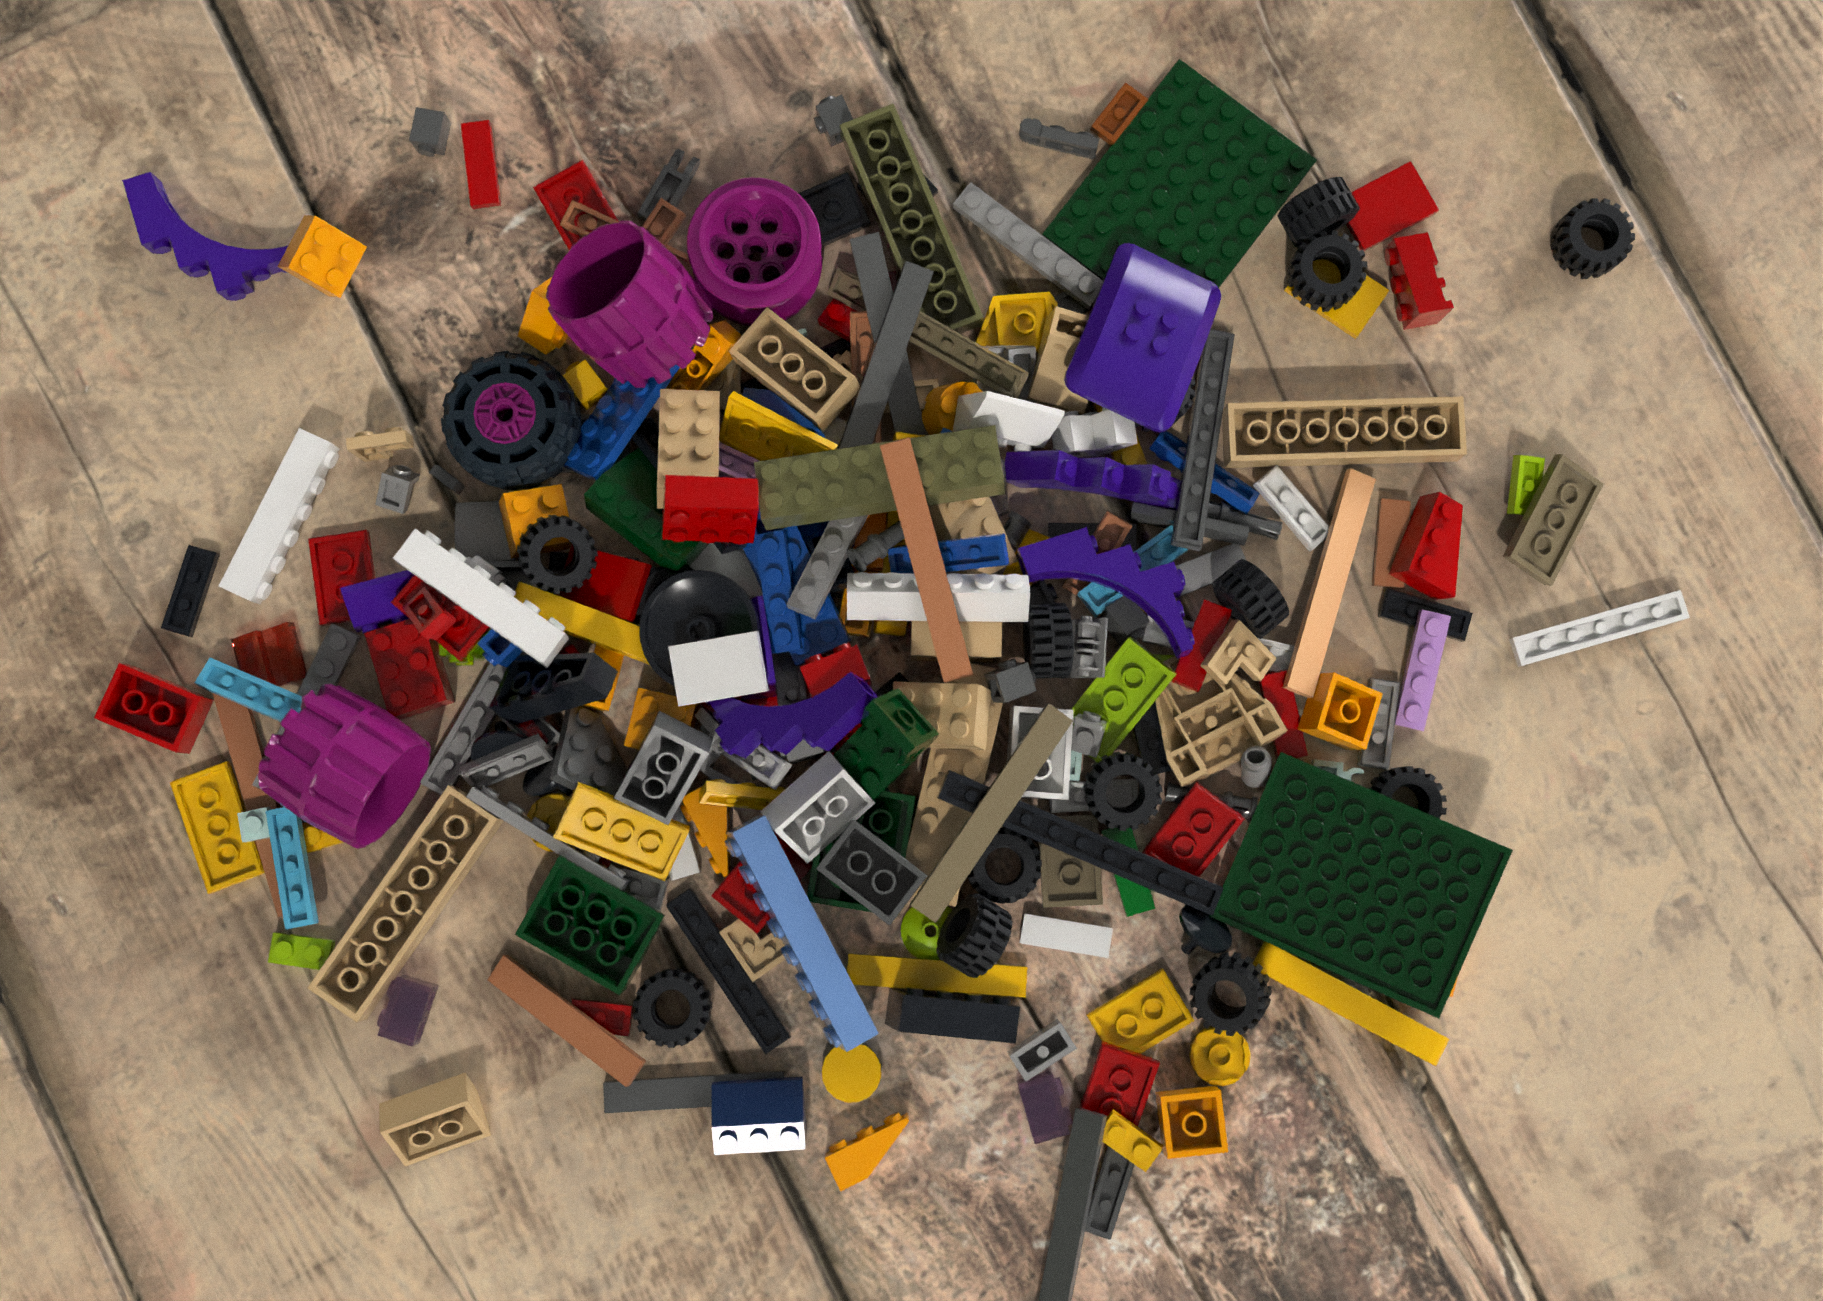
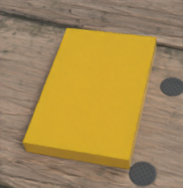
M1325 259L1313 261V271L1321 281L1329 284L1341 282L1340 271L1334 263ZM1366 275L1361 288L1347 304H1343L1337 310H1334L1332 307L1329 312H1322V307H1319L1314 312L1356 339L1390 290ZM1287 285L1284 291L1294 297L1292 295L1294 286L1289 287ZM1297 296V297L1295 298V299H1297L1298 301H1301V300H1302V298H1301L1300 296ZM1306 303V306L1311 308V304Z
M1163 968L1086 1014L1101 1041L1139 1054L1195 1021Z

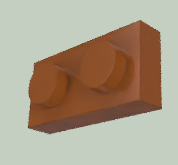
M1125 82L1092 124L1090 131L1110 146L1114 145L1147 103L1148 98Z

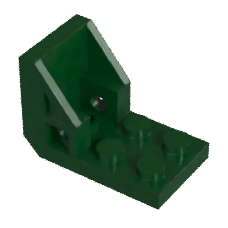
M897 688L873 699L865 707L861 719L863 725L833 755L873 800L936 740L939 733L901 690Z

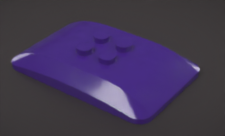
M1123 243L1113 255L1066 370L1064 377L1065 385L1071 392L1156 432L1167 431L1176 419L1221 301L1220 289L1213 282L1137 245Z

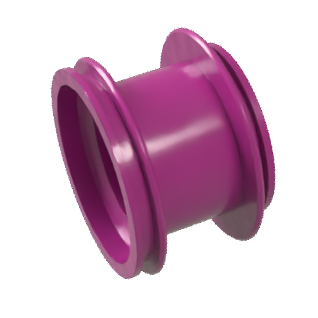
M750 177L733 180L719 186L707 195L691 218L687 233V253L694 279L705 292L712 308L720 315L735 323L751 326L768 307L786 321L797 314L809 302L819 284L822 272L821 232L811 207L792 188L778 181L766 178ZM767 224H773L777 227L773 233H766L762 229ZM738 225H744L748 228L743 234H737L733 230ZM783 248L793 251L792 255L786 258L779 256L778 252ZM724 250L734 252L730 259L719 257L720 253ZM753 253H761L762 260L753 262L751 255ZM769 273H775L779 276V278L770 282L764 280V277ZM740 274H746L750 277L746 283L734 281Z

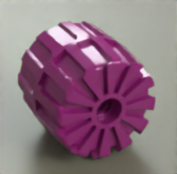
M621 220L617 223H606L595 228L594 231L585 237L580 238L562 260L559 261L547 287L548 311L558 325L593 361L622 384L628 381L635 388H645L648 379L654 377L658 384L672 378L669 369L675 364L684 369L696 356L691 349L692 346L702 347L710 332V327L707 323L712 321L713 311L705 292L673 253L644 227H638L632 221Z
M328 683L320 687L317 696L311 690L302 697L301 711L299 713L291 708L284 716L280 724L285 731L282 735H271L264 749L266 757L260 760L257 776L261 790L298 818L348 845L360 849L380 839L402 816L419 790L420 782L427 772L430 763L431 746L421 735L380 706L339 685L335 686Z

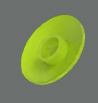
M947 906L935 923L911 907L905 914L901 924V937L907 950L920 959L938 960L936 952L937 940L943 923L952 909ZM929 925L936 928V934L932 937L925 934V928Z

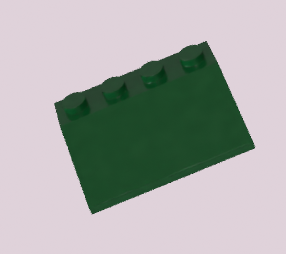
M639 447L604 472L584 494L587 510L673 576L684 572L710 544L702 541L674 542L662 540L663 509L657 508V470Z
M883 791L877 798L873 799L875 804L856 821L906 858L916 796ZM842 832L813 858L807 897L812 903L871 912L816 869L844 833Z
M559 855L515 935L616 994L621 995L628 988L640 967L665 915Z

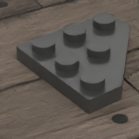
M583 705L565 710L550 780L573 791L577 782H581L615 796L618 786L627 771V767L597 712Z

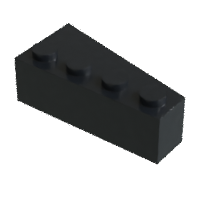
M595 653L557 654L548 668L530 655L518 656L506 668L489 708L512 725L527 722L607 698L618 671Z
M906 987V990L889 988L885 1024L898 1032L1016 1044L1020 1007L1011 1004V998L993 996V1001L982 1000V995L964 993V997L953 996V992L935 990V994L925 993L924 989Z

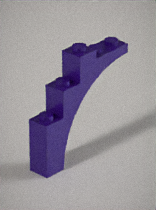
M151 172L122 180L141 245L153 254L168 253L173 248L179 269L189 277H203L211 271L216 292L226 300L238 301L244 299L246 294L255 292L252 281H265L271 275L279 272L288 273L277 267L288 246L274 249H244L216 242L193 230L181 219L171 204L162 181Z
M1061 450L1006 452L1003 469L1004 482L1020 488H1046L1086 492L1176 510L1181 481L1172 477L1170 471L1154 464L1124 465L1107 457L1077 458Z
M1087 527L1018 548L1016 557L1022 575H1029V583L1045 579H1077L1094 582L1115 590L1136 603L1155 621L1167 637L1177 659L1189 655L1193 650L1192 645L1195 644L1193 633L1190 628L1185 627L1183 622L1184 609L1180 600H1175L1184 590L1185 578L1181 569H1177L1174 562L1140 572L1139 569H1142L1140 557L1137 552L1133 553L1130 544L1096 555V552H1098L1097 541L1094 535H1089Z
M849 672L829 689L812 698L791 705L772 707L750 705L739 701L735 697L705 703L713 707L715 710L713 716L720 723L715 732L721 739L719 744L723 750L729 755L736 754L747 758L761 743L771 752L776 750L787 755L803 739L811 747L816 748L818 746L829 752L861 721L865 707L878 697L865 680Z

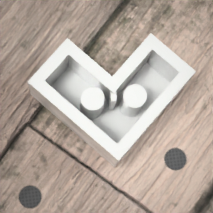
M1102 407V412H1089L1078 415V411L1064 412L1063 419L1051 436L1053 450H1061L1075 457H1100L1138 444L1134 421Z

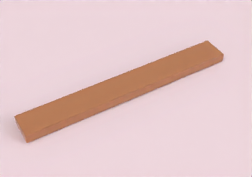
M910 437L882 444L880 449L943 682L946 683L972 676L971 664Z
M212 693L246 810L250 811L264 807H271V810L280 808V804L261 789L252 786L258 774L260 760L265 758L252 709ZM270 838L256 840L277 916L283 917Z

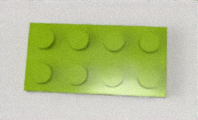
M1131 636L1128 637L1105 666V677L1096 678L1071 709L1074 710L1073 721L1076 715L1088 711L1100 715V720L1107 722L1098 756L1096 758L1089 756L1097 763L1102 760L1101 757L1112 755L1177 674Z

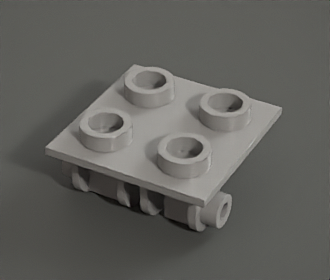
M1081 616V619L1072 620L1074 638L1073 666L1069 676L1063 678L1105 677L1108 618Z

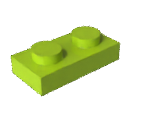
M1513 455L1507 514H1525L1543 479L1545 458Z
M274 932L272 934L268 963L320 970L333 952L335 940Z

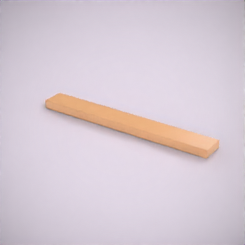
M1352 468L1346 470L1282 687L1307 698L1314 696L1376 481L1375 478Z

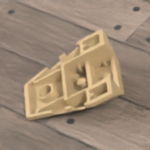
M1173 656L1163 663L1175 672L1180 658L1177 659L1176 656ZM1207 673L1199 692L1170 682L1155 700L1166 760L1181 787L1212 776L1240 761L1243 753L1252 746L1265 747L1288 731L1273 704L1266 698L1261 697L1251 688V685L1246 680H1242L1236 673H1234L1227 685H1219Z

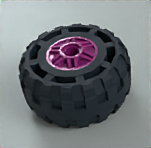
M509 351L495 352L492 357L484 358L482 356L471 362L472 367L464 373L460 371L452 381L454 386L450 392L446 393L442 404L444 415L441 418V427L446 438V445L452 456L463 469L476 479L503 490L531 489L542 485L543 481L551 477L554 479L563 471L562 468L568 460L567 457L575 443H578L583 425L578 398L568 381L547 361H543L535 355L521 352V354L510 353Z

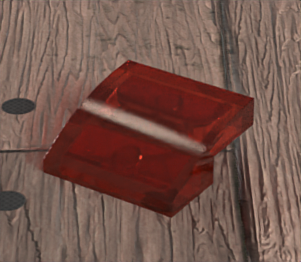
M285 622L263 631L255 630L231 639L239 670L279 687L304 680L307 669L294 622Z

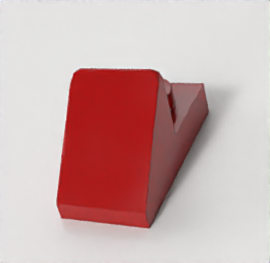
M425 586L402 607L420 634L427 640L430 638L438 640L456 623L455 617Z

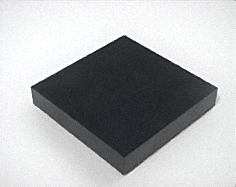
M848 172L798 193L809 204L816 216L821 232V248L871 226L870 219Z

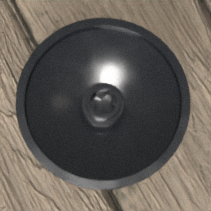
M705 570L682 572L661 583L648 598L642 611L639 626L640 643L645 658L652 669L673 686L675 684L668 646L759 631L760 636L759 616L748 593L731 578L720 573Z

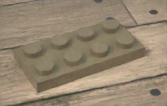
M1555 454L1503 557L1543 585L1552 586L1604 484L1565 455Z

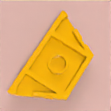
M1051 292L993 296L976 343L981 346H1035L1036 352H1038L1046 317L1055 306L1058 307L1057 301Z

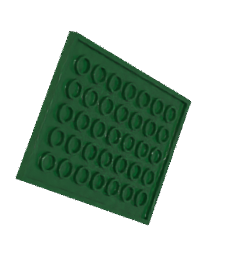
M1179 59L1115 144H1112L1046 228L1042 236L1101 280H1104L1117 248L1123 243H1131L1213 282L1220 288L1314 166L1317 159Z
M1280 752L1225 880L1224 889L1213 916L1210 915V917L1439 1019L1513 850Z

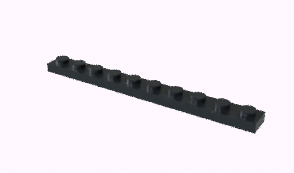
M948 770L936 798L972 813L989 787ZM1021 800L1018 801L1002 825L1007 829L1211 916L1214 914L1224 889L1221 886Z

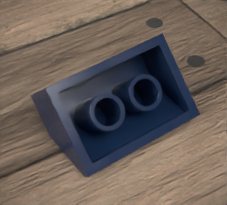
M803 1076L712 1082L711 1111L714 1155L806 1149L807 1126Z

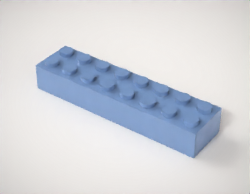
M756 816L726 832L728 837L724 841L732 857H738L743 865L738 869L746 884H752L755 888L756 893L752 896L758 908L764 910V912L767 911L770 920L766 921L773 936L782 940L784 946L780 948L787 963H791L792 966L796 967L798 973L794 975L801 990H805L807 994H810L812 1000L808 1002L816 1018L819 1017L821 1021H824L826 1027L822 1028L828 1042L833 1044L835 1048L840 1047L848 1052L878 1035L879 1033L766 816Z

